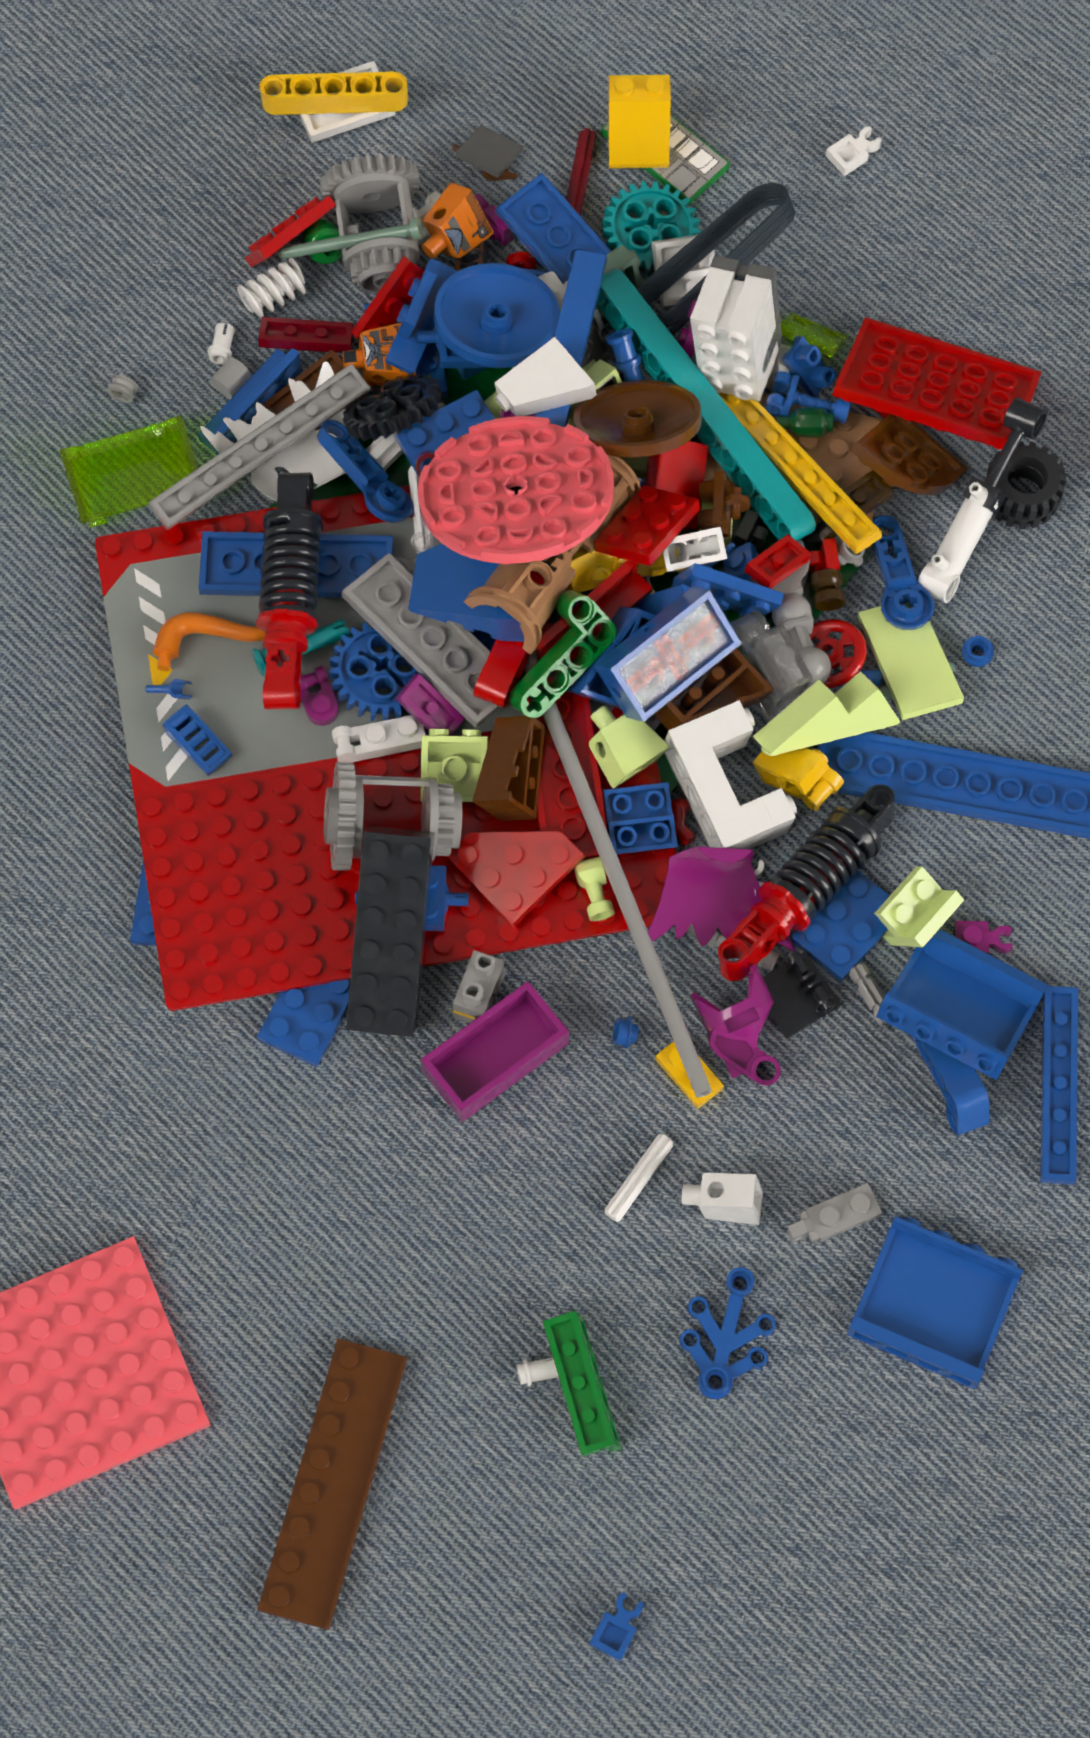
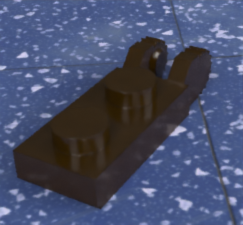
M873 470L843 489L847 496L866 515L891 499L894 494L889 485ZM817 512L812 514L816 526L824 521ZM827 526L821 531L819 538L821 540L831 539L837 534L830 526Z

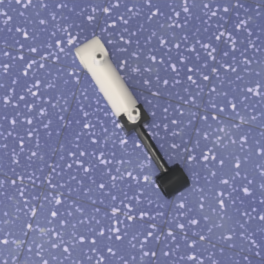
M1016 398L1009 406L1004 418V426L1012 431L985 482L972 476L962 495L965 500L938 551L932 556L931 562L924 567L919 576L918 582L933 598L943 603H948L953 598L966 563L991 516L997 515L1006 498L1005 494L996 487L1022 438L1028 437L1034 440L1040 434L1047 419L1046 410L1020 398Z

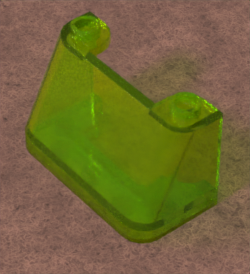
M182 415L166 419V421L158 425L157 423L151 424L147 427L91 443L88 442L84 446H72L59 450L81 523H88L89 528L107 524L106 517L147 506L149 501L198 469Z

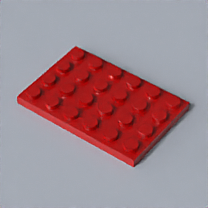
M865 317L834 386L832 396L1002 450L1012 431L1004 426V418L1009 406L1016 398L1031 403L1042 372Z

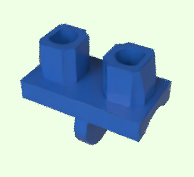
M796 336L790 350L781 358L793 377L794 374L800 376V385L811 397H816L822 388H829L837 377L834 369L825 366L822 362L821 352L816 345H810L804 336Z

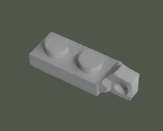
M866 1183L807 1208L806 1211L799 1214L801 1220L788 1226L786 1232L792 1243L809 1237L812 1243L816 1241L820 1243L879 1218L882 1215V1211L869 1184Z

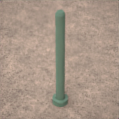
M419 217L411 218L410 224L281 247L278 250V255L282 259L295 258L349 248L378 238H404L412 236L414 240L423 239V226Z

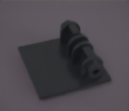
M798 952L792 953L787 957V963L763 977L774 1000L769 1015L786 1039L842 1006L806 952L801 954Z

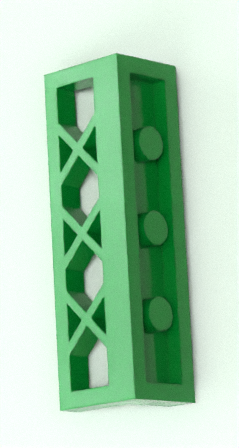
M572 1311L543 1321L581 1455L587 1456L606 1449L611 1452L621 1450L622 1447L583 1317L577 1311Z

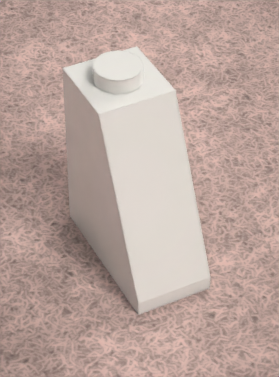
M555 337L494 383L497 391L495 396L497 403L505 412L511 410L515 416L531 415L589 400L597 395L594 382Z

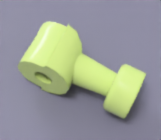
M600 857L581 861L575 866L574 871L579 886L586 888L591 904L587 907L589 920L601 921L610 918L615 914L612 902L604 899L602 885H606L607 882Z

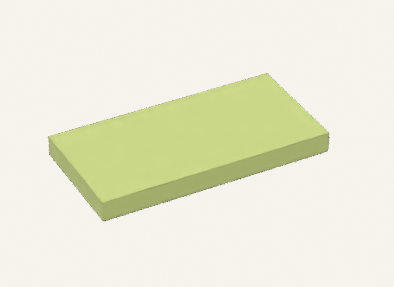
M903 603V605L907 606V609L913 608L909 606V603ZM881 606L858 612L860 625L902 720L963 703L964 696L930 621L923 627L915 630H901L885 620Z

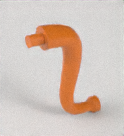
M184 612L169 618L163 624L157 635L152 653L158 657L157 669L169 671L171 660L178 658L181 640L186 635L205 634L242 642H258L263 640L266 633L258 629L257 626H247L205 613Z

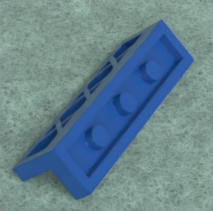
M293 348L287 354L277 349L209 421L205 428L213 434L219 431L228 440L236 443L238 440L223 421V418H230L233 421L241 420L251 424L252 417L257 413L256 403L258 402L262 405L289 384V378L294 380L302 372L300 353ZM202 431L197 434L199 441L217 454H220Z

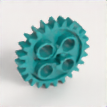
M642 181L640 189H637L631 183L628 193L620 189L618 198L612 196L610 206H606L605 217H603L601 224L605 228L603 229L602 238L608 239L606 246L609 249H616L623 245L627 250H633L640 260L639 267H642L645 276H648L650 269L655 270L651 242L663 240V238L673 239L698 235L701 233V230L697 229L700 219L693 218L696 208H687L689 198L678 199L680 190L675 191L673 194L669 193V184H666L663 190L658 189L657 181H654L652 188H648L645 181ZM657 211H664V212H666L668 215H667V216L661 215V214H659ZM628 214H635L639 218L633 219L629 217ZM640 241L645 246L635 245L633 242Z

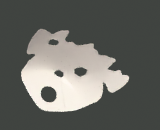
M326 361L323 362L316 387L335 375L330 364ZM289 378V386L295 402L311 392L302 381L298 380L295 382ZM257 402L255 406L257 413L252 417L251 424L241 420L233 421L230 418H223V421L239 441L270 420L275 414ZM345 409L340 411L338 414H336L329 420L338 421L345 426L342 419L344 417L343 412L345 411ZM204 426L200 427L202 433L219 453L234 444L219 431L213 434ZM313 430L251 473V482L261 493L277 502L278 475L275 467H283L290 473L311 472L314 483L318 485L314 489L346 472L317 440L319 430Z

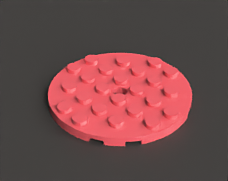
M534 416L505 417L482 422L469 427V433L457 439L449 438L434 451L435 457L429 465H424L418 482V501L421 516L428 530L438 541L463 556L503 565L543 561L578 545L588 538L604 521L611 508L614 496L613 470L601 446L597 447L589 440L588 434L570 424L562 427L550 424L549 418ZM512 487H522V489L518 490V494L509 490Z

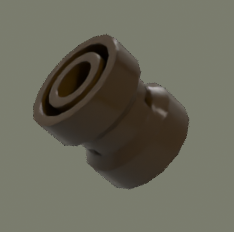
M823 569L810 576L811 587L815 590L813 603L816 610L834 611L845 605V593L840 588L843 583L842 573L839 570Z

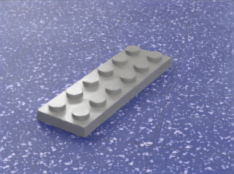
M388 553L342 591V597L471 725L477 728L501 708L473 696L477 679L490 651L469 630L463 629L461 624L449 620L444 623L409 611L408 605L413 576Z

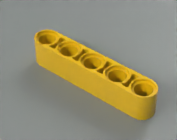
M399 72L276 74L264 77L259 86L262 107L265 112L272 115L397 112L403 110L408 105L407 80Z

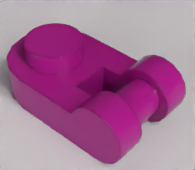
M324 666L316 667L314 672L306 675L301 673V702L307 717L315 725L325 726L331 724L337 718L339 710ZM319 684L321 691L310 694L308 687Z

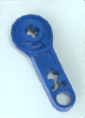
M335 420L324 421L317 434V440L363 492L364 502L368 510L375 517L390 523H399L408 519L414 511V504L409 494L387 479L389 475L360 442L355 440L354 436L350 437L342 423Z
M888 515L876 517L873 523L878 528L888 527L893 530L891 535H882L881 539L872 544L885 584L881 600L882 614L885 620L895 628L901 630L921 628L931 620L935 611L934 600L930 593L916 580L898 521ZM892 546L893 555L897 558H892L888 555V547ZM903 603H909V606L913 608L907 609V606L903 605Z

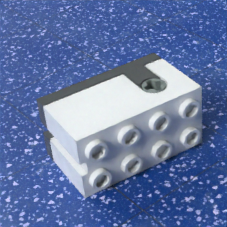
M714 255L711 267L708 270L690 317L697 367L717 393L731 394L741 400L752 399L760 401L783 340L776 269L752 263L750 266L739 264V260Z

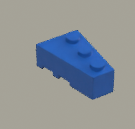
M620 607L611 619L616 627L614 641L566 691L621 709L593 665L656 615L637 608Z

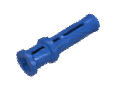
M630 328L620 329L605 338L607 344L611 345L616 358L614 362L615 368L618 371H622L625 382L644 380L639 366L642 358L640 353H636L631 338L633 332Z

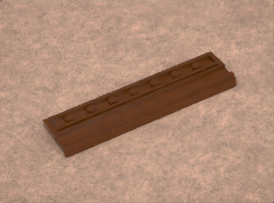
M337 1339L260 1598L258 1612L314 1626L325 1631L330 1630L408 1360L407 1356Z

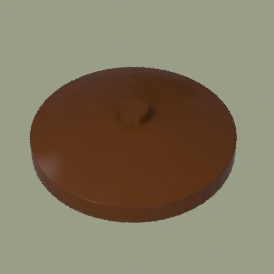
M654 380L627 381L601 388L596 391L597 395L592 399L581 401L573 415L574 427L588 434L589 440L597 447L601 446L607 455L616 457H645L671 451L691 440L697 434L702 424L701 405L692 392L676 384Z

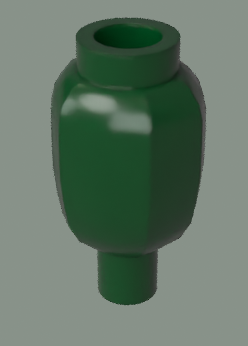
M804 407L794 410L789 416H777L776 421L784 429H789L796 436L820 438L826 435V433H833L834 414H827V411L821 407Z

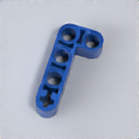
M911 1036L945 1098L946 1115L954 1134L959 1136L988 1125L989 1098L976 1070Z

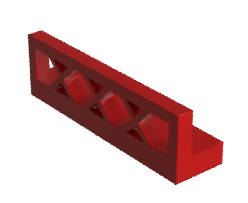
M627 560L587 595L610 620L620 607L635 608L653 592V588L637 572L638 564L636 562ZM580 602L572 608V614L579 611ZM563 618L542 635L540 643L535 648L536 654L540 658L570 630L571 626ZM598 623L593 628V637L599 634L601 623ZM578 646L570 652V660H573L578 655Z

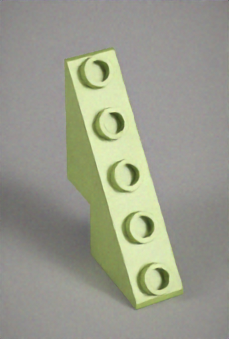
M860 671L835 694L818 679L758 731L753 738L762 746L761 750L764 754L776 756L805 747L857 736L878 729H885L898 725L900 720L879 688Z

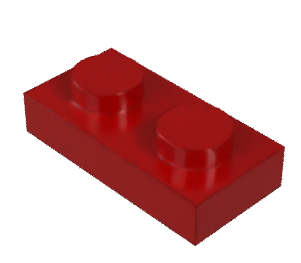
M787 534L748 562L744 572L759 585L772 589L809 561L811 553Z

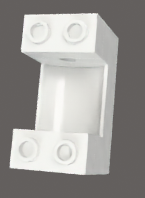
M740 700L669 730L665 738V742L669 746L665 751V756L709 847L751 849L786 834L796 818V805L790 795L785 796L782 788L740 806L718 758L746 747L753 732V726H755L750 710L748 708L744 709Z

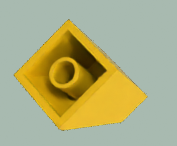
M609 75V168H669L670 75Z

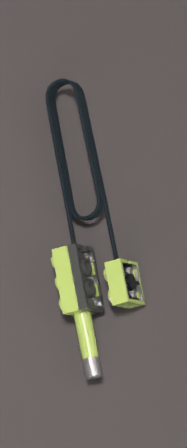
M765 183L748 191L636 288L647 304L650 305L757 212L771 205H779L725 257L739 260V264L747 266L793 221L795 210L788 189L782 184ZM706 276L672 308L657 315L666 328L671 327L668 330L672 336L690 320L687 317L693 300L698 299ZM595 308L581 368L594 382L596 391L625 380L622 372L618 374L615 367L606 363L614 356L611 345H608L605 338L607 335L600 332L608 321L604 316L600 317L597 308ZM495 391L484 402L494 418L499 419L502 408L495 399L497 391ZM580 402L572 404L567 424L574 426L573 415Z

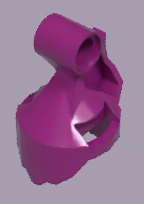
M757 964L750 966L751 973L749 974L747 999L724 1010H720L703 997H699L696 992L690 994V998L707 1031L709 1046L724 1060L732 1079L745 1074L758 1084L768 1086L774 1084L779 1079L781 1067L775 1058L757 1047V1040L774 1000ZM770 1061L774 1064L776 1074L771 1080H762L757 1076L756 1068L760 1062Z

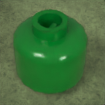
M319 219L305 229L303 243L339 237L338 227L329 220ZM338 249L311 254L310 257L320 264L328 265L342 257V250Z

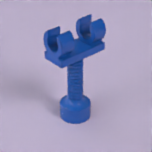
M785 371L775 373L772 389L779 394L788 393V396L785 399L779 394L768 395L765 409L771 416H789L792 405L800 404L803 407L824 408L827 413L834 414L835 422L846 424L851 402L839 398L832 403V401L829 402V400L826 401L822 398L799 394L797 392L799 375L794 374L793 377Z

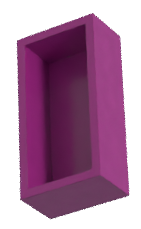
M527 981L420 1059L421 1069L461 1122H464L569 1044V1031Z

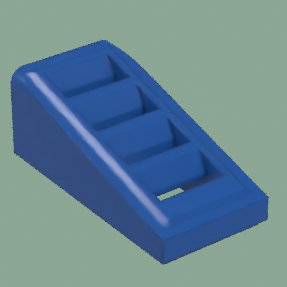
M184 705L163 723L166 735L207 776L211 775L233 756L229 749L188 705ZM195 730H198L199 732L188 742L185 740ZM207 739L209 742L196 752L194 749ZM216 748L218 752L205 762L202 758Z

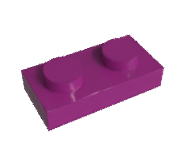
M420 674L414 675L395 698L428 731L429 729H449V736H451L465 719Z

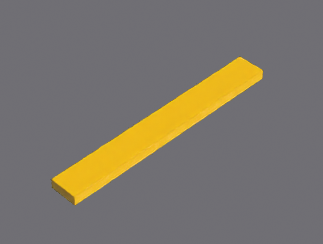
M718 393L780 474L856 555L882 538V531L758 401L752 399L741 400L731 394Z

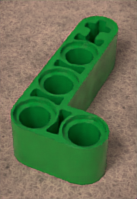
M565 591L560 595L557 602V611L571 626L570 630L510 692L509 699L512 707L527 717L536 718L544 714L609 647L616 637V627L609 617L592 599L577 591ZM580 600L581 606L579 611L572 614V606ZM598 623H601L599 634L593 637V628ZM578 646V655L573 660H570V652ZM556 670L555 679L547 684L549 673ZM528 697L531 700L530 704L526 700Z

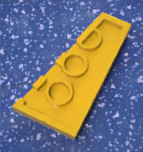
M675 547V552L678 559V551ZM585 549L573 555L570 566L575 570L576 576L567 587V590L582 592L595 589L627 560L595 552V549L591 554ZM663 552L651 566L637 563V572L642 577L649 575L658 576L667 572Z

